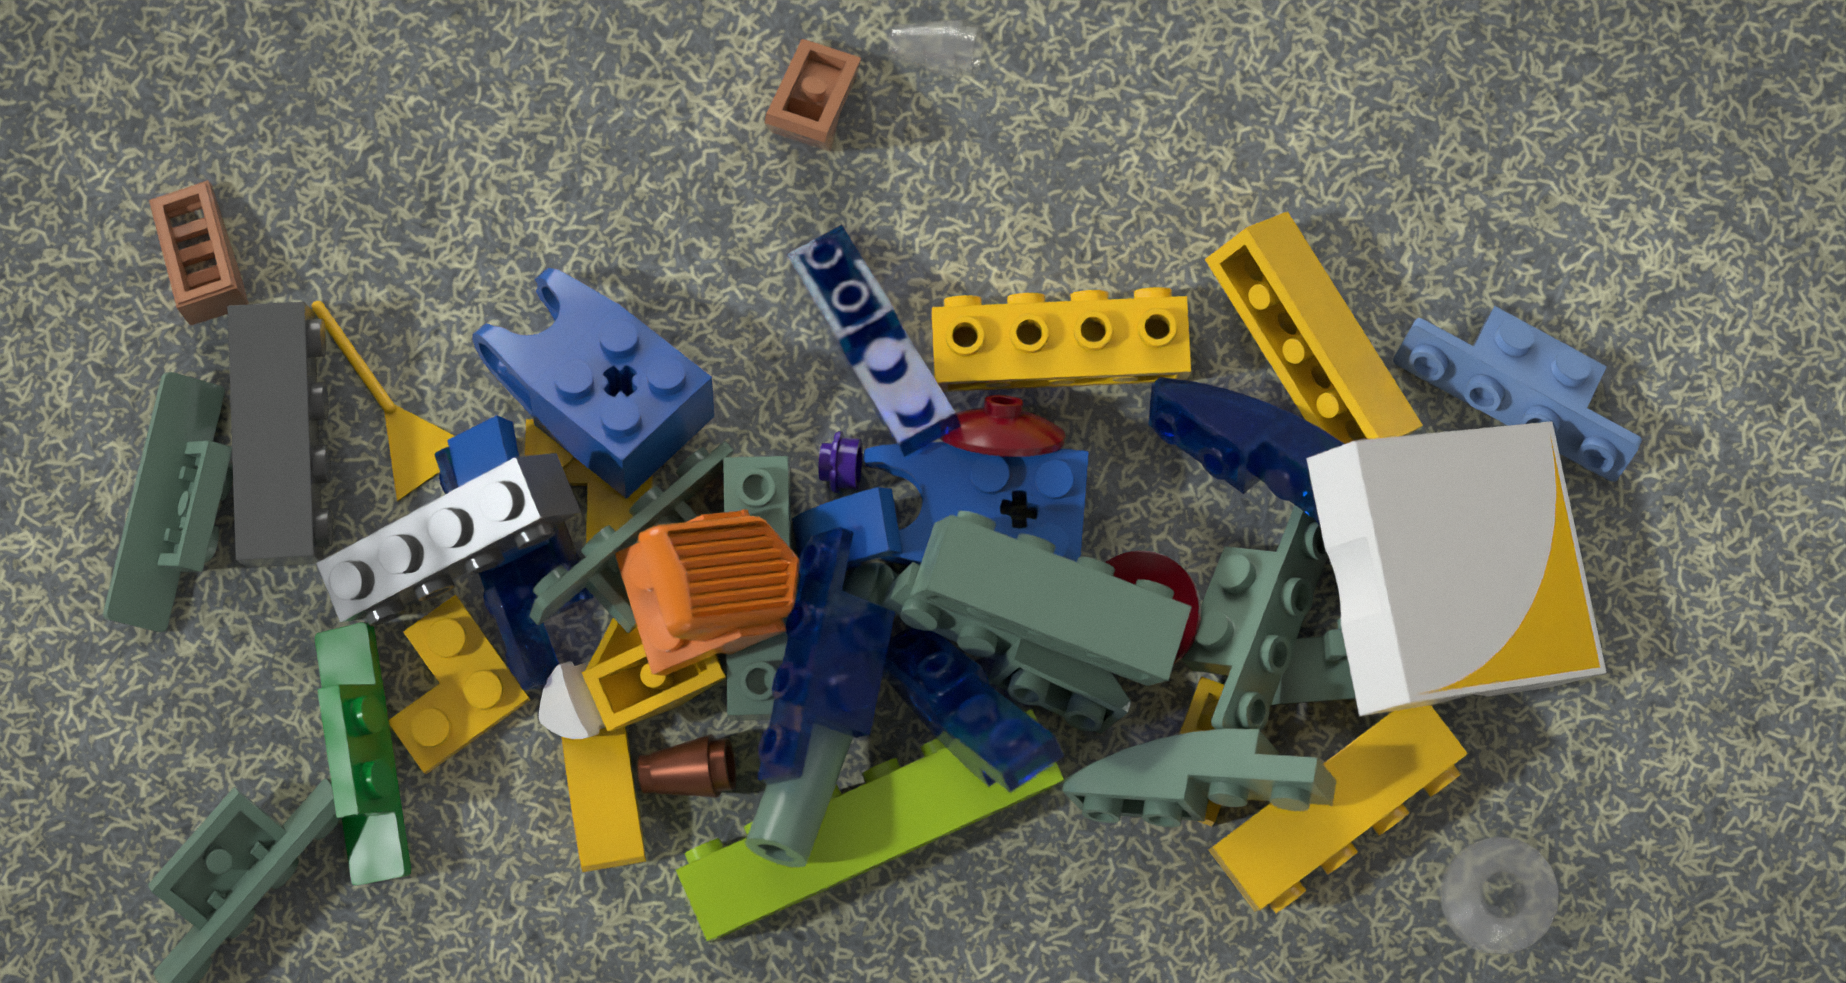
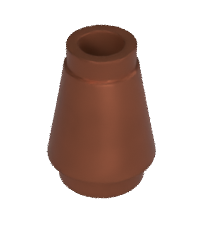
M709 734L652 752L648 755H640L638 759V776L641 789L644 794L656 792L657 794L719 798L721 791L734 790L736 786V763L730 740L728 738L715 740L713 734Z

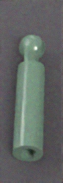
M878 562L861 564L848 573L842 584L841 601L828 635L822 637L745 841L746 846L752 852L771 862L788 867L806 866L882 661L879 653L892 618L896 616V614L881 607L888 586L898 577V574L885 564Z

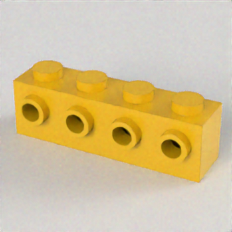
M1288 211L1246 227L1205 259L1325 452L1356 440L1407 436L1423 426Z
M1150 287L1135 290L1134 298L1109 299L1108 292L1104 290L1073 292L1070 294L1071 301L1045 302V295L1042 293L1012 294L1007 296V304L982 305V298L979 296L962 295L945 298L944 306L932 307L935 392L1187 382L1191 373L1187 296L1172 297V289Z
M1431 705L1392 711L1323 763L1336 779L1333 805L1310 804L1309 809L1306 811H1290L1269 803L1208 850L1254 912L1260 911L1269 904L1276 914L1307 891L1300 880L1318 866H1321L1328 875L1357 854L1358 850L1352 844V841L1370 827L1380 836L1405 818L1410 812L1403 802L1423 788L1432 797L1458 778L1461 773L1454 764L1468 753Z

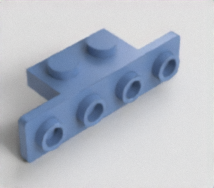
M1494 306L1487 317L1473 346L1430 322L1417 318L1393 358V362L1397 366L1508 426L1552 421L1559 454L1611 482L1618 480L1641 445L1642 439L1640 436L1587 408L1607 366Z

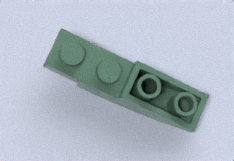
M912 562L888 586L882 608L899 615L901 620L910 627L925 631L931 630L957 642L958 646L968 654L978 657H989L995 660L988 682L1007 690L1014 700L1027 705H1039L1063 716L1065 721L1076 729L1089 732L1095 731L1099 734H1102L1129 712L1131 700L1111 672L911 597L910 595L920 565Z
M1218 729L1159 738L1123 749L1086 766L1064 779L1062 792L1082 811L1084 817L1093 821L1117 823L1120 821L1121 816L1142 817L1144 821L1156 826L1178 827L1181 825V820L1205 821L1208 799L1214 803L1229 807H1243L1247 804V800L1270 801L1272 805L1290 811H1306L1309 809L1310 804L1333 805L1336 779L1318 758L1278 755L1279 752L1259 729Z

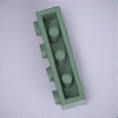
M959 511L957 516L950 515L934 523L910 595L911 597L1146 686L1168 681L1191 610V606L1172 599L1174 595L1172 589L1148 580H1137L1136 585L1118 579L1113 577L1114 567L1093 558L1078 557L1077 562L1058 556L1054 554L1056 546L1053 543L1033 535L1019 534L1017 539L994 531L996 523L993 520L977 513Z

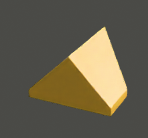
M614 618L611 620L585 671L581 672L608 732L675 709L727 678L717 654L666 676L652 675L638 627L628 634Z

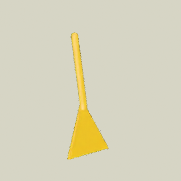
M314 301L312 310L318 319H323L326 330L384 411L398 502L452 464L448 439L454 437V435L395 405L323 302Z

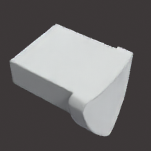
M569 661L557 665L544 686L539 707V721L547 729L562 737L585 739L598 735L599 729L605 727L581 673L585 671L589 662L574 666Z

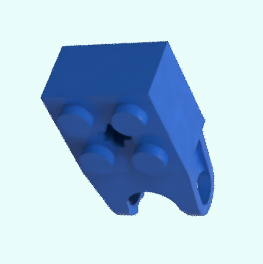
M548 268L534 280L537 282L536 293L550 311L555 322L548 329L533 335L515 334L505 328L486 323L472 334L474 347L490 372L533 417L536 427L627 499L715 417L712 376L621 305L558 269Z
M944 441L890 444L866 448L863 457L866 467L883 470L893 476L908 480L917 488L923 502L918 517L909 526L899 530L902 552L876 559L909 566L912 562L921 565L934 523L950 515L957 516L959 511H969L993 520L996 523L994 529L996 532L1017 539L1019 534H1028L1045 539L1056 546L1054 554L1077 562L1078 557H1081L1089 451L1059 449L1058 451L1038 456L1008 457L970 452L951 446ZM1012 501H1025L1026 508L1035 511L1037 518L1036 520L1027 518L1026 528L1012 527L1011 517L1001 514L1003 506L1011 508Z

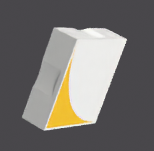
M1552 421L1356 440L1307 458L1324 546L1338 584L1341 604V628L1360 716L1430 706L1472 694L1489 697L1549 688L1606 673Z

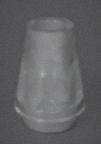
M966 18L906 24L894 23L892 25L888 41V58L890 61L901 62L902 64L960 81L963 75L976 77L979 72L983 52V30L981 26L969 25Z

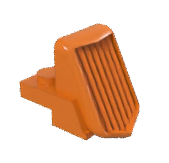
M746 509L704 514L683 523L654 526L639 533V543L615 553L652 675L666 676L715 654H733L786 631L783 618L791 613L795 604L800 560L766 520L750 516L749 511Z

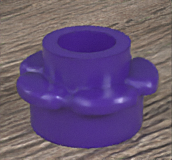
M837 431L832 443L821 444L818 476L820 481L830 482L832 492L839 494L841 489L858 490L861 481L863 459L862 440L844 438L843 431Z

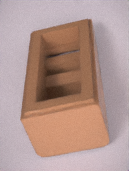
M209 180L149 200L176 307L188 324L195 325L228 314L227 306L249 305L219 205ZM203 209V218L174 228L172 227L171 218ZM208 233L211 240L181 250L179 249V242ZM216 258L217 265L187 274L185 267Z

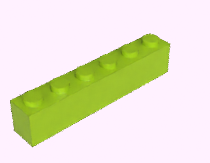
M1014 705L1005 707L980 719L979 722L983 731L961 741H959L955 731L938 737L920 747L924 758L904 767H900L897 758L876 765L861 773L866 784L844 794L841 793L838 784H836L806 866L788 867L766 860L746 846L745 841L747 837L726 847H723L720 838H716L685 852L684 855L688 864L676 869V872L706 941L711 943L1062 784L1064 778L1033 710L1030 709L1018 715ZM753 822L743 826L747 836Z

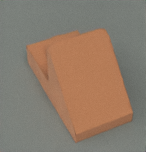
M801 39L766 113L765 125L772 133L831 151L839 116L856 80L861 57Z

